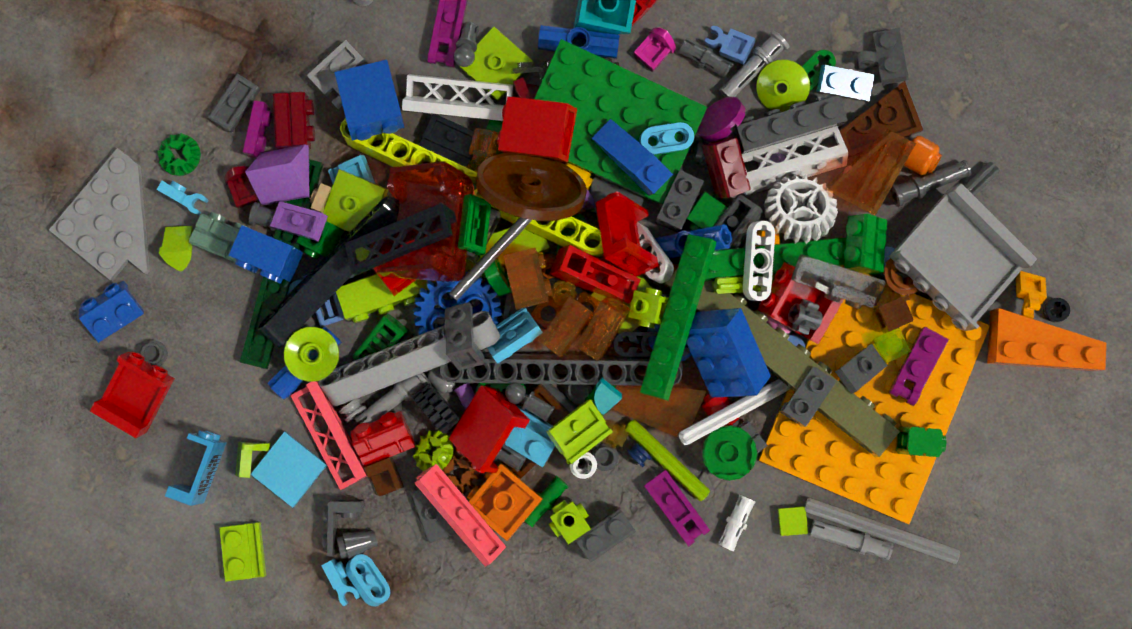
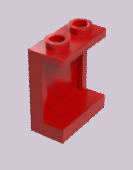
M507 96V102L502 109V130L497 138L498 150L504 153L538 156L568 162L577 108L568 103Z
M620 192L610 193L605 198L595 202L604 258L636 277L658 267L657 256L640 246L637 222L646 218L648 211Z
M784 262L783 266L775 274L770 295L761 301L757 310L791 329L793 323L789 322L788 313L793 304H801L802 299L818 304V311L822 313V322L817 330H810L808 335L797 332L794 329L791 330L819 344L845 297L807 276L797 267Z
M126 352L118 356L116 361L119 365L102 398L94 402L90 412L132 437L138 438L147 433L175 378L168 375V371L163 367L151 365L144 361L145 358L141 354Z
M480 386L449 440L456 446L455 450L471 462V467L480 473H497L499 467L493 462L513 428L525 429L530 419L516 405L508 402L505 395L499 389Z

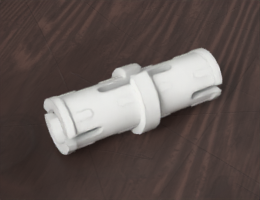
M739 495L731 516H728L726 519L728 523L718 545L731 551L735 550L743 529L746 530L747 528L746 522L755 501Z

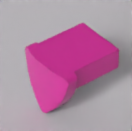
M659 27L653 28L649 32L650 35L633 53L652 72L669 53L673 54L676 51V45L672 36L667 30Z

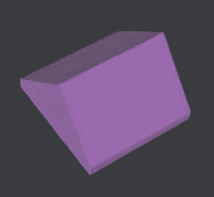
M308 145L260 153L245 171L262 205L309 197Z

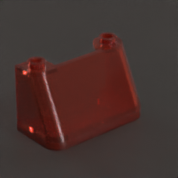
M445 161L390 168L387 187L392 196L400 201L397 221L443 203L455 212L457 222L450 224L452 236L379 265L377 273L389 278L444 282L462 280L466 267L467 249H459L458 241L464 196L468 194L474 195V186L471 178ZM443 228L433 231L431 234L441 231ZM390 249L382 251L381 254L388 253Z

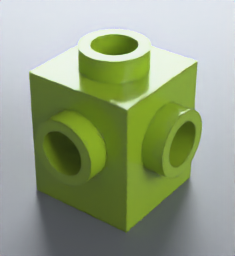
M646 287L645 293L634 290L628 317L638 319V325L654 329L655 324L661 325L669 298L662 297V291Z
M563 500L552 508L554 513L550 515L552 522L549 523V526L557 537L562 535L568 545L591 530L590 525L586 521L589 515L581 503L575 505L573 500L569 503ZM566 516H572L574 518V522L572 524H566L564 522V518Z

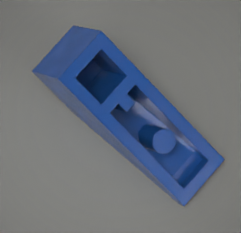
M611 119L591 138L648 196L654 194L673 175L649 150Z

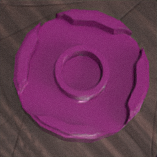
M732 96L713 103L706 109L697 133L706 142L719 141L732 133L731 128L735 124L738 127L742 123L746 108L737 97Z

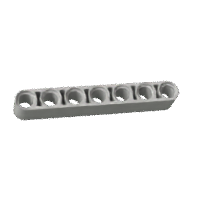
M487 311L473 314L474 342L480 350L495 344L500 338V333ZM445 325L335 368L328 377L318 381V384L333 406H338L449 363L451 360L446 355Z

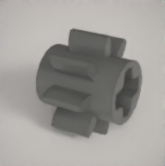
M805 299L801 300V304H793L788 313V320L790 323H793L791 329L806 335L809 334L810 330H817L822 322V313L818 311L819 305Z

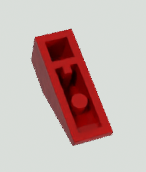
M571 245L559 249L549 273L572 285L627 304L631 303L634 290L637 291L641 281L640 278Z

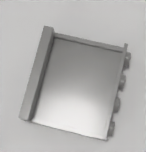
M962 183L949 188L889 256L894 261V266L900 272L907 274L913 280L914 286L918 290L926 292L933 299L932 303L941 311H945L952 318V323L964 331L977 329L979 325L976 322L1022 269L1031 267L1037 260Z

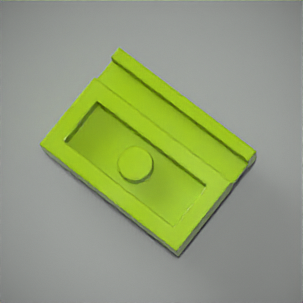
M587 400L547 430L546 433L558 451L563 454L567 464H572L613 431L608 428L605 419L592 400Z
M261 522L219 527L225 582L265 577L266 568Z

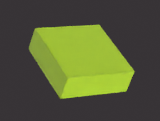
M805 506L777 508L780 536L808 534Z

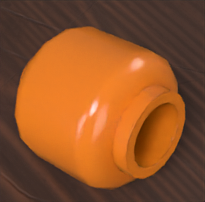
M917 136L912 141L907 139L900 150V154L903 155L902 165L919 175H925L927 172L932 173L942 157L939 153L940 148L937 144L923 136Z

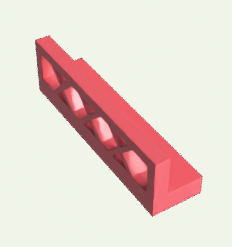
M318 381L306 384L307 387L290 396L339 489L343 490L367 477V474L336 409L329 402ZM310 392L316 403L314 411L304 408L299 397ZM307 412L313 414L311 420H310V418H309ZM317 415L322 416L327 423V434L316 431L314 422ZM319 436L325 437L324 443ZM329 439L337 442L341 450L339 458L328 454L326 447ZM332 460L338 461L336 467ZM341 463L348 464L354 475L353 478L343 482L339 475Z
M437 464L420 473L416 477L415 485L484 566L490 565L506 548L505 544Z

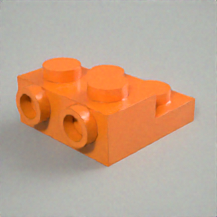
M500 464L497 473L487 472L484 476L487 479L481 488L476 486L467 498L484 521L502 538L508 541L543 498L504 464Z

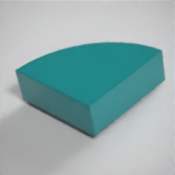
M601 378L596 385L594 400L597 409L604 415L622 399V393Z

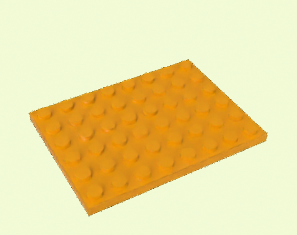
M844 265L839 266L830 289L843 295L845 299L819 344L807 340L805 348L811 353L809 358L817 364L821 361L832 370L830 375L839 381L840 378L835 371L865 347L872 344L888 366L858 391L854 392V394L859 398L864 396L875 405L873 410L881 416L885 413L897 423L894 426L897 429L899 427L941 429L943 435L946 436L990 325L977 321L976 323L979 325L977 329L969 331L960 330L952 323V318L945 311L935 307L931 300L913 293L909 295L910 300L906 301L913 316V322L883 333L873 308L898 299L902 295L892 292V289L881 279L869 274L845 270ZM922 327H927L949 340L921 391L917 403L911 406L906 403V399L899 395L895 397L889 394V390ZM906 379L904 386L911 390L914 383ZM792 389L786 391L779 410L794 395L795 392ZM778 410L765 441L768 446L761 451L758 461L903 523L910 524L937 457L898 454L896 451L897 436L880 457H875L818 410L806 427L799 426Z

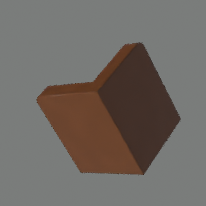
M908 294L873 308L883 333L913 322V316L906 302L910 300Z
M393 457L364 467L367 477L372 479L378 496L404 488Z

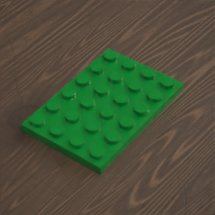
M562 39L556 48L534 98L536 100L568 103L577 108L568 163L662 206L690 147L682 151L654 155L673 175L654 194L648 196L591 138L610 119L638 142L641 133L647 128L680 122L688 124L695 136L707 109L706 106ZM678 132L675 133V140L677 142H682V134ZM649 137L648 143L650 146H656L657 140L654 137Z

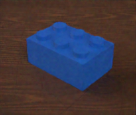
M733 308L695 312L686 343L711 398L757 396L771 375L742 309Z

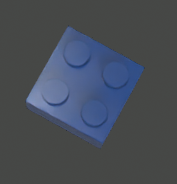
M241 225L228 256L236 259L235 265L253 273H257L258 269H260L261 276L281 284L283 279L291 282L303 252L289 244Z

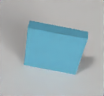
M284 432L251 475L294 508L326 468L327 464L290 434Z

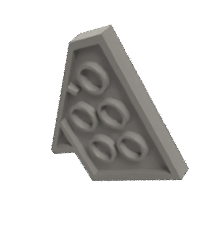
M118 148L49 229L50 232L112 281L129 261L143 273L148 274L150 272L141 166Z

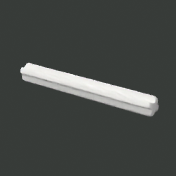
M777 379L764 386L757 396H746L679 432V438L684 445H688L791 388Z

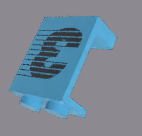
M199 430L198 433L188 434L187 439L207 446L192 487L185 484L168 486L165 497L190 506L205 502L227 442L220 440L221 435L208 430Z

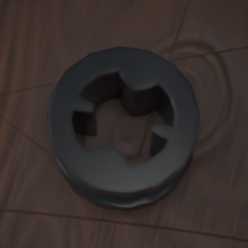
M1054 298L1044 305L1043 312L1049 321L1053 323L1061 322L1069 316L1070 306L1066 300ZM1054 303H1058L1057 307L1062 306L1063 312L1059 313V318L1055 317L1056 314L1052 315L1050 309L1054 308Z

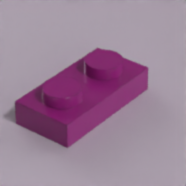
M254 100L243 149V153L248 157L257 158L260 152H264L266 147L264 133L266 126H270L272 111H269L270 107L265 102Z

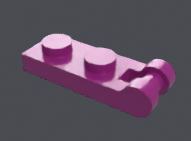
M439 0L428 53V63L436 64L441 62L446 63L448 67L454 68L456 63L454 60V53L457 49L456 42L461 36L468 0ZM440 44L449 46L448 53L439 51Z
M922 327L889 390V394L895 397L899 395L906 399V403L914 406L949 339L927 327ZM906 379L914 383L911 390L904 386Z
M666 470L644 485L688 547L695 543L694 539L701 534L706 535L710 532L708 526ZM692 519L695 526L687 531L683 525Z

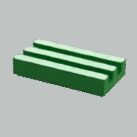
M472 194L464 196L458 248L467 249L466 251L475 252L476 255L480 256L486 253L491 204L485 199ZM480 205H481L480 218H478V216H479V208H480ZM477 229H478L477 243L475 244V241H476V233H477Z

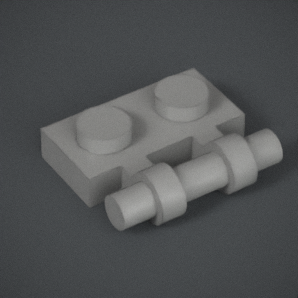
M345 40L307 76L326 97L333 90L338 93V96L331 102L339 110L343 105L334 72L361 66L365 60Z

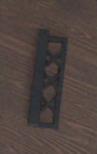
M440 203L345 243L351 273L358 275L452 236L450 224L457 222L455 212L445 204ZM443 228V230L431 234V232ZM357 260H359V261L366 260L365 262H363V263H361V264H359V265H358V262H357Z

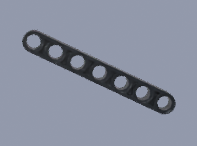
M387 195L264 318L258 326V330L277 347L285 344L353 275L350 271L345 243L407 218L409 214L391 196ZM357 260L358 265L366 261V260H363V261Z

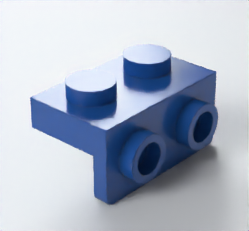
M125 281L119 284H110L104 289L103 294L97 298H88L80 305L81 308L79 309L80 321L98 343L144 314L143 308L128 291V285Z

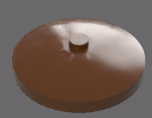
M502 153L484 160L477 171L476 188L480 195L497 209L517 217L539 221L561 220L575 215L584 205L587 188L583 179L570 167L551 158Z

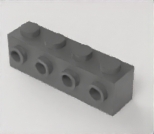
M825 94L815 99L816 102L806 105L805 101L798 102L790 106L791 110L780 112V109H775L765 113L764 118L755 120L754 117H748L743 119L742 123L738 127L736 126L733 131L735 138L738 139L741 154L838 126V128L842 127L847 122V117L840 95L831 97V94Z

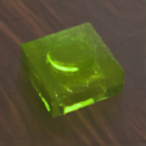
M900 328L873 339L881 357L886 363L911 352Z

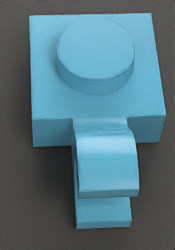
M173 180L170 185L161 181L156 189L186 206L190 212L196 215H200L201 212L195 209V202L197 200H202L205 203L208 202V199L201 194H185L184 192L187 188Z
M334 558L321 565L333 589H336L339 602L343 606L348 604L345 598L346 592H352L356 599L361 597L354 586L347 584L348 581L345 578L347 577L346 568L341 561L337 562Z

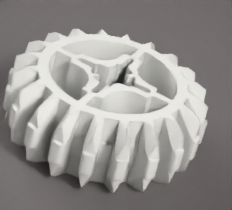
M796 174L792 176L791 180L785 176L781 182L776 181L773 189L768 191L767 199L764 203V209H766L764 213L765 218L769 219L768 222L773 227H776L775 234L784 233V240L792 237L795 244L799 239H803L807 244L812 238L817 242L820 236H825L835 223L834 219L838 211L836 208L837 199L832 198L833 190L825 191L826 183L817 184V177L811 181L808 180L806 174L802 179H799ZM780 203L785 205L784 208L788 211V214L783 211ZM814 203L819 208L821 215L817 212V208L813 205Z

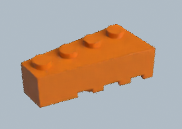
M1000 308L990 310L987 364L1083 371L1105 370L1106 342Z

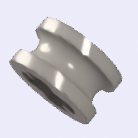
M360 398L351 401L339 411L340 414L346 415V422L353 420L367 409L366 406L360 405Z

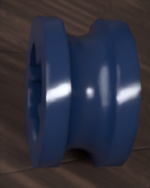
M635 441L633 442V448L626 450L641 467L645 466L644 462L646 460L652 459Z

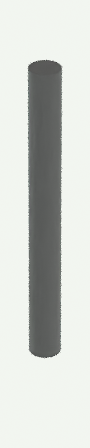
M520 217L452 289L449 295L457 301L532 220Z

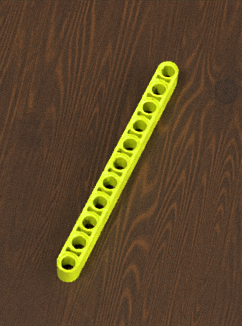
M346 118L342 121L340 131L350 147L462 200L468 194L483 198L477 189L474 191L466 190L469 184H476L477 172L393 133H381L373 135L367 140L357 139L352 141ZM376 140H383L380 146H372ZM399 151H407L405 156L401 158L395 157ZM427 161L431 163L425 169L418 168L422 162ZM448 172L454 173L451 179H442L444 174ZM499 210L501 217L511 223H515L520 218ZM572 216L550 221L546 225H540L537 223L538 220H532L524 228L563 247L571 245L596 258L601 257L604 253L600 230ZM566 228L575 230V233L571 236L561 234ZM590 239L600 242L595 248H589L585 245Z

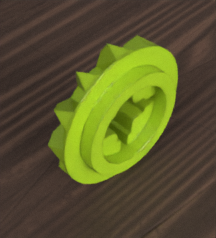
M429 430L427 435L420 436L421 440L418 445H415L416 452L413 458L416 460V466L423 471L435 464L442 470L449 464L452 458L453 443L449 440V436L445 433L443 434L440 430ZM431 446L437 448V450L433 452V456L426 454L428 451L431 450Z

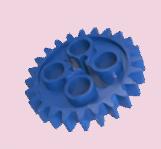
M457 268L453 276L447 269L445 278L436 273L435 283L426 280L428 290L424 288L419 289V293L423 298H415V304L419 307L413 308V313L419 316L414 319L415 326H420L418 328L419 335L444 326L445 323L441 325L436 324L434 320L438 317H445L446 308L468 303L472 299L481 301L478 306L472 307V313L480 311L489 312L495 326L500 323L496 317L502 315L501 309L496 308L501 305L499 298H494L497 293L494 289L489 290L491 285L488 280L481 284L482 276L457 301L453 298L451 300L441 298L443 294L451 292L465 277L461 275L460 268Z

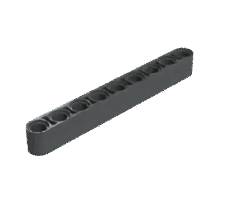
M483 353L487 373H479L475 367L460 370V373H453L450 371L448 363L440 366V374L444 380L452 383L597 385L599 380L603 378L611 385L642 386L645 376L639 375L635 368L639 365L648 367L650 357L512 354L509 358L497 364L491 354ZM681 361L673 385L681 380L683 371ZM509 363L512 365L514 373L507 374L503 372L501 364ZM531 363L537 364L541 369V373L532 374L528 370V365ZM590 364L594 367L595 373L593 375H586L583 373L581 366ZM614 364L622 368L623 373L617 376L609 372L608 367ZM555 365H565L568 373L565 375L558 374L555 370Z

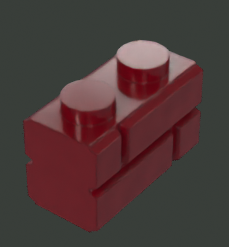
M305 92L274 93L275 147L279 150L308 145L309 149H311V142L315 141V128L313 125L310 126L309 116L314 115L313 100L309 99Z
M723 138L719 141L702 145L716 197L729 198L751 190L749 180L746 178L747 172L737 138Z

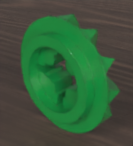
M182 133L170 135L166 140L161 141L160 149L157 151L159 164L166 172L175 176H184L194 171L201 158V151L197 142L192 137ZM183 148L182 154L185 155L184 157L187 161L179 158L174 161L175 155L171 149L181 150Z

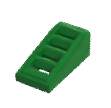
M386 314L352 357L355 360L366 357L363 353L365 350L370 354L378 352V350L370 345L371 342H374L382 350L398 344L408 332V328L392 315ZM385 325L388 326L391 330H393L396 333V336L389 332L385 328ZM379 333L390 341L389 345L377 335Z

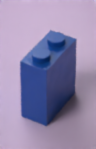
M387 60L334 72L352 141L357 139L367 140L373 135L381 133L391 134L405 128Z

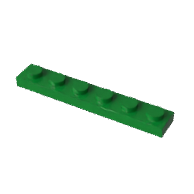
M688 234L640 390L642 394L669 401L717 243L713 239Z
M846 238L817 240V242L810 241L807 244L805 242H798L796 244L774 245L772 274H776L784 262L797 267L801 271L844 265ZM765 246L755 247V249H757V248H763V249H765ZM745 248L714 251L705 281H713L717 277L744 276ZM757 253L753 259L754 266L758 269L764 265V257L760 253ZM753 273V276L763 275V273Z

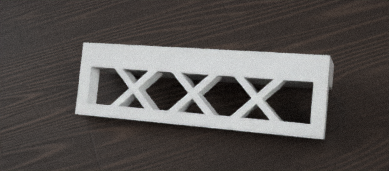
M408 74L406 97L402 101V110L503 121L502 109L504 105L495 104L489 95L495 90L507 91V96L513 97L514 85ZM414 81L423 82L430 92L424 97L413 96ZM430 83H435L438 85L434 88ZM443 84L450 85L457 94L451 99H443L436 90ZM457 86H464V88L460 91ZM469 87L477 88L483 97L477 102H469L463 92ZM483 89L491 90L488 93H486ZM433 93L436 98H431L429 96ZM459 96L463 101L455 99ZM484 99H486V100L488 101V103H481V102H482Z
M838 126L742 154L744 162L754 160L761 163L758 169L747 172L746 178L749 180L751 190L744 192L745 196L773 188L776 181L781 182L785 176L791 180L792 176L796 174L799 179H802L805 174L807 177L847 166L848 150ZM834 136L837 146L830 148L820 145L823 139ZM801 145L812 148L810 154L807 155L795 153V150ZM778 152L787 156L780 163L769 160L772 154Z

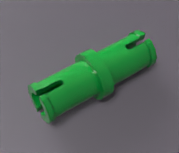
M557 475L542 493H537L543 500L525 520L531 527L535 526V523L547 510H552L554 507L553 503L569 488Z

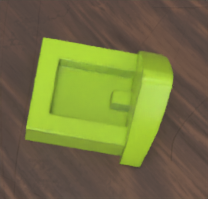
M192 226L165 227L162 247L159 248V254L168 265L178 271H183L191 260L192 244L189 243V239L193 232Z
M238 442L235 476L250 478L252 451H269L270 443Z

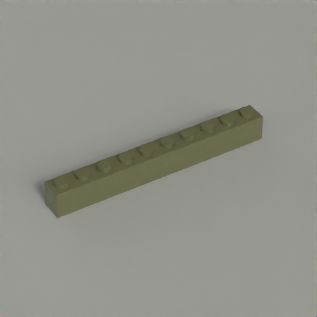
M677 269L674 271L672 277L664 284V286L670 291L673 286ZM705 281L696 312L741 308L768 370L794 392H796L812 367H817L833 378L836 383L818 408V411L873 456L880 457L900 432L894 427L897 423L885 413L882 416L873 410L875 405L866 397L862 396L859 398L854 393L851 394L841 380L838 381L830 375L832 370L821 361L818 364L809 358L811 353L800 344L794 346L788 341L790 336L779 327L774 329L766 322L769 319L760 311L755 310L753 312L746 307L747 301L739 294H716L712 287L713 281Z

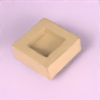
M321 183L318 189H314L310 198L311 209L323 213L332 189L330 186Z

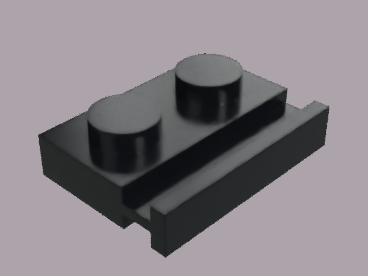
M433 114L418 145L468 168L482 135L444 117Z

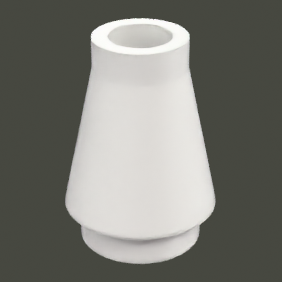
M587 452L570 464V470L573 475L581 479L591 477L597 469L595 457ZM584 458L585 464L582 466L577 465L579 459Z

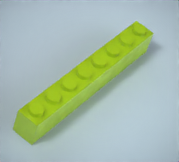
M508 229L492 234L486 245V253ZM524 229L497 258L506 271L520 267V262L530 258L531 262L538 261L546 252L550 251V247L546 238ZM445 250L433 254L438 263L436 266L396 296H393L377 274L341 286L336 291L345 319L348 321L353 320L354 324L368 320V314L377 311L379 315L395 310L394 305L403 302L405 306L414 304L415 298L421 296L419 289L424 288L428 290L426 280H430L433 283L436 282V273L445 278L447 269L453 276L457 268H460L461 275L465 276L466 272L471 270L476 264ZM485 273L481 275L482 279H486Z

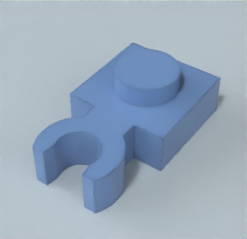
M711 26V33L718 35L715 40L705 38V45L713 49L721 47L719 51L721 56L744 65L755 44V38L734 29H730L728 35H726L720 27Z

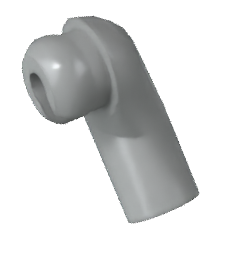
M440 366L429 370L428 379L438 392L450 393L454 390L455 383L447 382L442 378Z

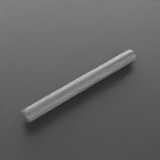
M808 498L804 506L807 513L953 564H957L960 551L955 548L812 498Z

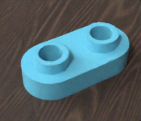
M681 122L647 128L641 133L639 143L653 155L682 151L693 143L694 132L688 124ZM678 132L682 134V142H677L675 140V133ZM649 137H654L657 140L656 146L649 145Z
M364 554L356 555L346 564V574L365 603L370 606H379L387 601L390 596V587L372 559ZM356 567L359 568L361 574H358ZM371 590L375 592L376 597L372 595Z

